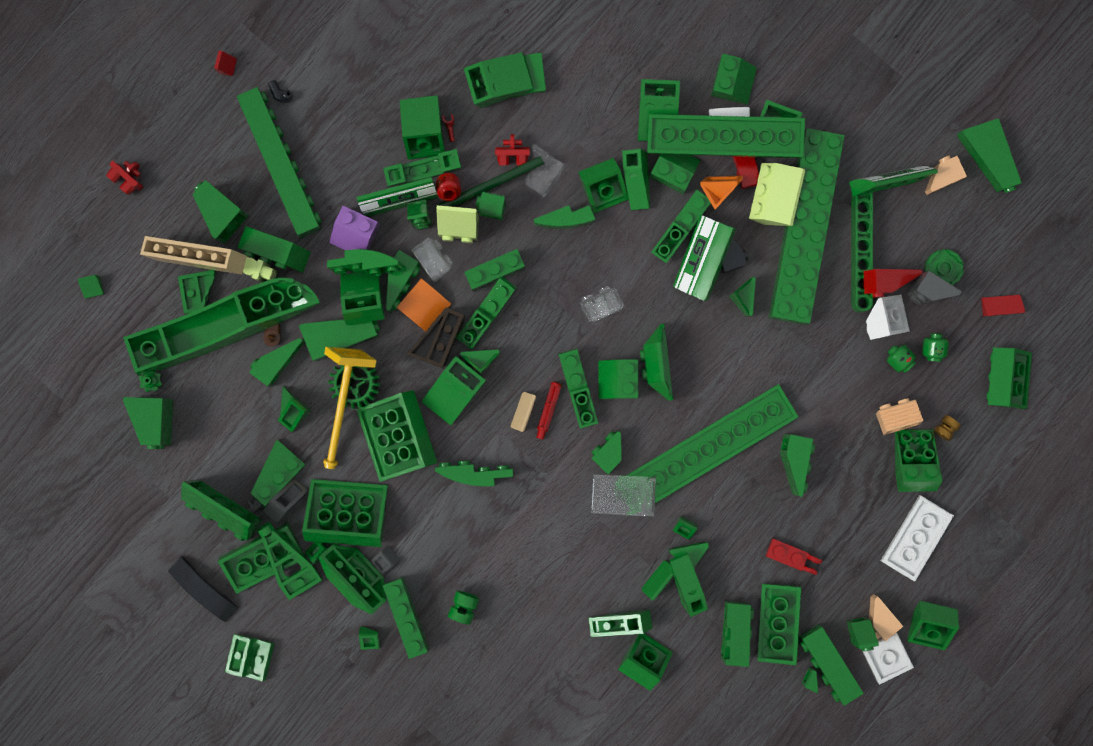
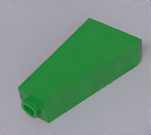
M999 118L962 130L957 134L961 143L996 192L1004 190L1005 193L1016 190L1015 186L1021 184V180Z
M344 319L299 324L313 361L328 357L324 354L325 347L351 348L379 337L378 331H381L377 320L346 325Z

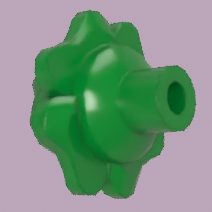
M155 370L139 377L141 382L140 388H145L146 392L157 391L158 386L162 385L161 374H156Z

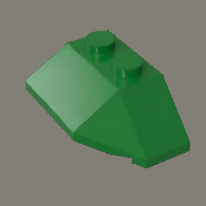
M660 324L642 346L643 350H640V360L644 361L645 369H642V378L646 380L648 386L667 401H672L673 394L665 324Z
M333 544L318 557L328 580L354 607L372 615L386 602L383 575L357 548Z

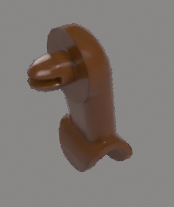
M280 323L265 330L263 340L266 345L272 347L279 344L281 340Z

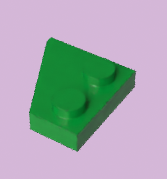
M216 270L178 276L184 314L207 306Z

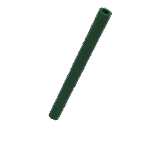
M538 156L462 192L456 200L443 201L437 205L455 207L482 194V192H487L544 165L541 156Z

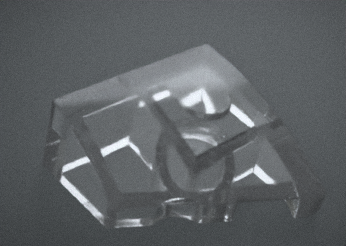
M533 144L532 159L541 156L544 165L529 171L526 185L545 198L566 166Z

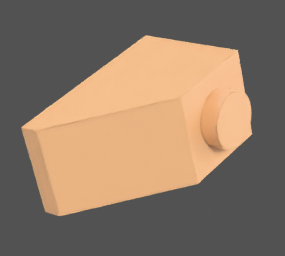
M949 155L939 160L940 164L934 167L938 173L930 177L925 191L926 195L967 177L958 156L951 158Z
M873 594L870 597L869 619L877 639L881 638L887 641L903 625L881 599Z

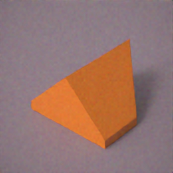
M706 176L700 182L714 209L743 180V176Z

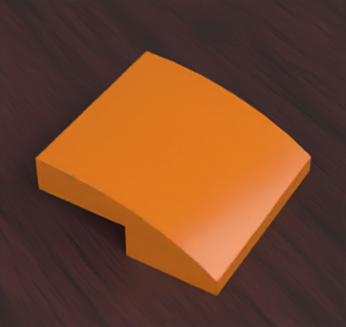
M421 278L397 308L426 332L446 307L449 308L451 306V303Z

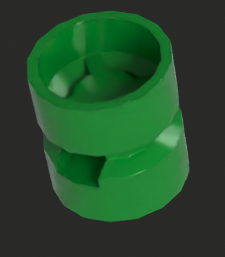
M456 590L453 598L455 604L450 607L447 617L454 621L471 625L474 617L472 611L477 609L480 598L473 594ZM459 607L467 609V612L460 610Z

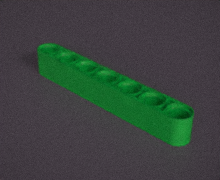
M851 191V306L854 311L861 313L868 311L873 305L872 294H864V289L858 286L859 280L864 281V271L873 270V192L853 197ZM859 204H863L865 206V213L859 211ZM859 223H863L866 226L865 232L859 230ZM859 242H863L866 245L865 251H861L858 248ZM859 261H863L866 264L865 270H861L858 267ZM860 298L866 302L865 308H861L858 305Z

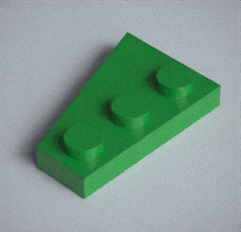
M276 440L250 495L265 508L269 501L305 467V464L280 441Z

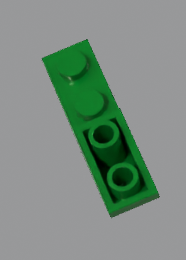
M696 190L651 253L667 263L699 220L700 215L710 205L711 202L708 197L699 190Z
M345 250V258L327 260V268L338 275L346 274L348 271H365L370 276L378 277L382 273L397 274L399 271L406 270V266L393 257L372 250Z
M501 276L460 332L457 339L472 350L500 314L517 287Z
M577 348L558 353L579 428L598 424Z
M458 461L459 465L451 466V462L439 463V467H435V472L453 481L473 486H495V478L514 476L513 468L509 469V465L497 466V470H490V467H479L478 471H475V465L470 464V461Z

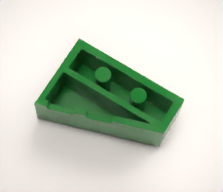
M247 226L237 247L244 250L243 254L254 258L256 255L260 257L259 260L268 264L272 261L279 268L286 270V267L301 273L304 272L311 254L310 251L295 243Z
M725 601L721 660L725 665L749 667L750 639L752 637L750 621L753 620L754 610L749 603Z

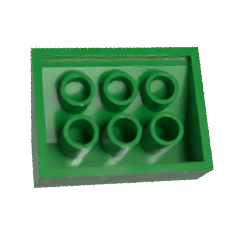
M414 390L402 392L368 406L366 405L361 409H356L380 482L437 463Z
M199 479L183 481L181 485V500L186 502L185 506L194 511L196 509L202 512L201 516L205 519L215 520L221 529L225 531L231 530L235 533L234 536L241 541L250 540L263 521L262 518Z
M311 479L302 529L304 540L308 542L382 547L388 485Z

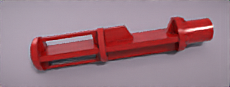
M551 382L537 426L538 433L536 438L543 440L545 433L549 430L562 387L559 382Z

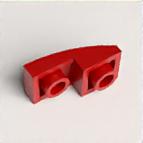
M732 156L737 168L736 175L743 176V180L740 182L741 188L757 186L759 173L755 158Z

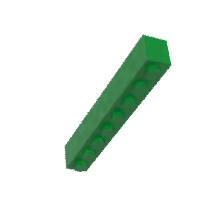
M256 87L237 95L236 97L297 235L302 238L322 229L320 223H322L321 217L312 208L315 205L311 195L307 196L304 190L307 188L306 183L297 174L299 167L296 161H292L289 156L292 153L288 143L284 144L282 140L284 133L281 127L275 124L276 115L273 109H269L267 106L269 99L265 91L261 92Z

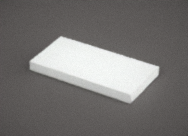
M919 495L880 561L909 579L916 581L954 515Z

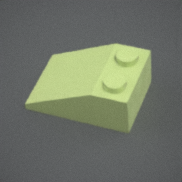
M437 205L438 236L442 237L443 241H454V239H461L463 243H473V240L477 241L479 216L476 209Z

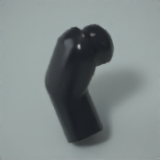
M276 80L268 83L275 100L283 103H288L292 100V92L290 90H281Z

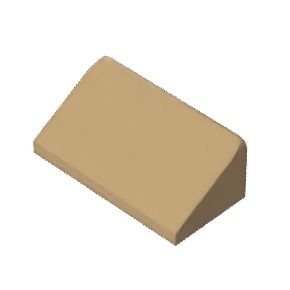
M526 392L522 393L511 428L521 432L525 431L537 398L535 395Z

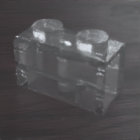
M428 237L415 246L412 252L435 283L453 270L451 267L453 262L448 255H442L440 252L442 247L437 239L432 240L431 237Z

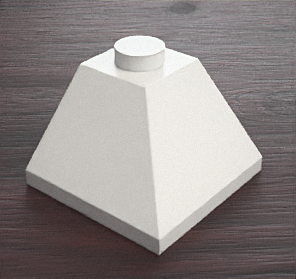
M902 295L878 298L866 320L867 333L870 340L910 332Z

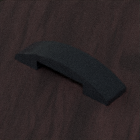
M181 556L168 572L198 603L226 622L238 609V606L226 595L220 594L195 571L196 568Z

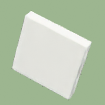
M897 632L887 641L879 639V646L873 647L874 650L862 651L879 685L914 668Z

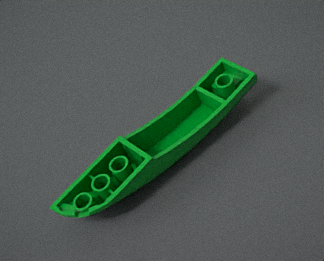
M275 278L233 292L231 295L196 311L125 336L123 339L134 371L139 376L154 370H163L243 340L320 304V302L307 285L291 278Z

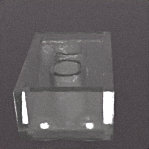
M593 474L591 513L654 517L656 478Z

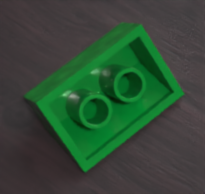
M993 348L990 356L991 372L988 376L990 382L989 391L987 392L988 405L1027 410L1032 352L1016 348Z

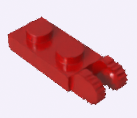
M773 538L765 555L773 560L817 575L818 571L804 566L806 560L809 559L816 564L822 563L821 559L809 555L808 552Z

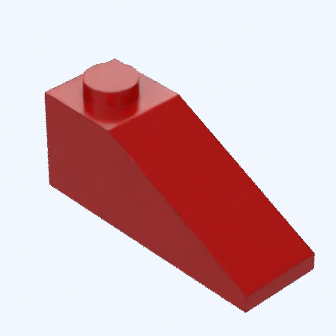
M922 270L864 271V294H872L873 298L884 297L885 293H892L921 275Z

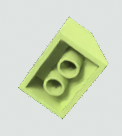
M762 163L749 219L763 225L793 226L805 169L778 163Z

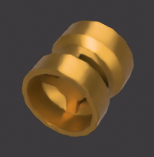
M945 415L942 418V423L935 427L934 432L950 442L953 438V433L958 431L961 425L952 417Z

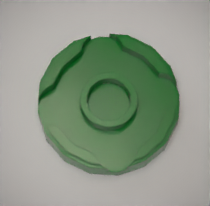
M943 249L935 251L928 257L925 262L924 271L932 272L953 286L963 276L964 264L957 253L952 250Z

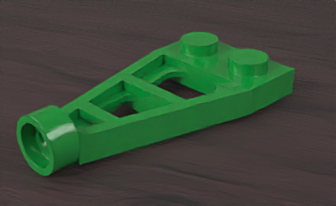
M267 522L257 529V532L262 537L277 583L288 600L322 581V577L313 563L280 535L271 522ZM278 543L282 544L288 551L287 554L279 559L272 550V547ZM288 559H294L301 566V569L290 576H286L282 563Z

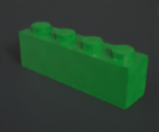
M404 577L386 582L383 588L408 658L411 659L427 653L429 646Z
M818 624L799 636L802 640L800 642L802 649L805 653L809 652L812 656L810 659L815 669L819 668L822 672L820 677L826 686L830 685L833 690L830 693L836 703L840 701L845 706L864 694L822 626Z

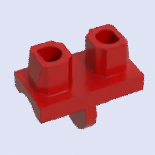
M510 134V140H503V145H510V147H496L495 156H497L499 165H509V155H516V165H522L527 162L528 155H530V147H515V145H522V140H515L514 134Z
M113 160L109 164L112 168L106 176L115 184L123 177L125 182L119 188L127 195H130L136 189L140 191L144 187L132 176L135 175L138 178L141 175L138 171L140 165L137 162L130 164L128 161H125L123 165L127 168L126 170Z

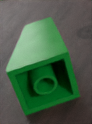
M438 95L400 100L402 138L408 160L437 156L438 153L445 152Z
M204 180V182H200L195 187L193 197L212 237L226 244L249 215L215 186Z
M123 397V402L140 444L147 445V449H165V445H171L173 399Z

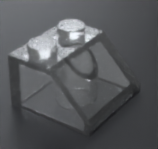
M607 286L600 289V294L592 296V294L581 298L582 301L579 302V306L588 325L624 309L625 305L615 287L610 289Z

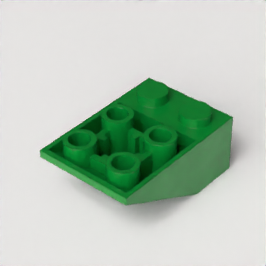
M522 52L481 61L464 68L474 105L481 109L534 89Z
M641 79L638 141L648 142L649 114L678 115L680 81Z
M365 271L340 275L341 307L346 325L385 319L379 276H370Z
M455 356L421 402L449 425H452L487 381Z
M900 430L895 432V474L898 492L937 491L941 485L942 477L934 430Z
M783 434L780 455L793 495L803 497V493H806L808 487L806 476L811 471L812 464L809 460L810 455L814 454L815 443H813L811 438Z

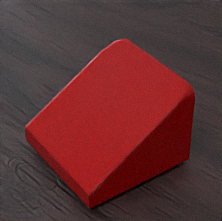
M219 50L214 68L219 74L233 76L237 59Z

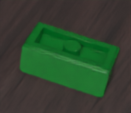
M664 560L641 588L651 600H655L672 579L671 565Z

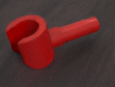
M451 114L452 119L447 122L443 115V123L447 127L450 142H454V116Z

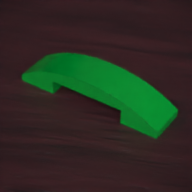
M454 149L407 164L400 163L383 168L387 186L391 187L450 173L460 169L461 163L458 151Z

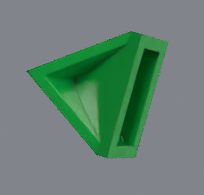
M751 277L729 296L746 317L753 316L756 277Z
M499 349L461 352V356L481 374L500 355Z
M283 386L278 421L289 431L293 432L310 413L311 409Z

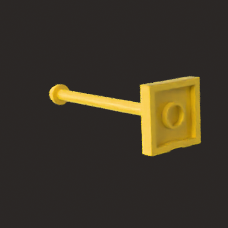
M325 347L324 354L338 365H345L328 458L323 461L324 467L328 469H335L338 465L335 457L352 367L375 368L376 359L361 349Z

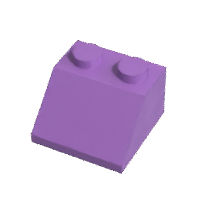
M342 206L334 223L329 243L343 250H369L380 224L369 217Z

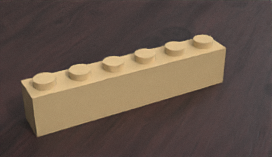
M148 236L144 238L140 255L156 261L240 275L243 273L247 258L246 255L232 249Z

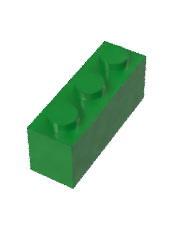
M515 249L464 273L474 292L497 282L501 276L506 278L524 270L525 265L518 249Z

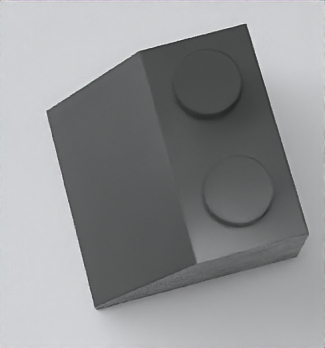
M927 271L915 279L906 294L910 296L912 302L920 305V303L926 304L960 295L962 291L932 272Z

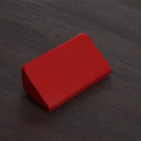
M1020 295L981 298L983 317L1025 313Z

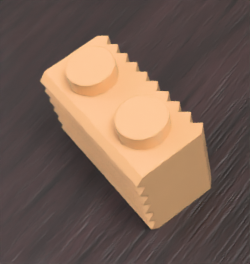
M909 398L898 401V405L891 406V404L879 407L880 410L876 413L883 435L911 428L923 422L917 401H910Z

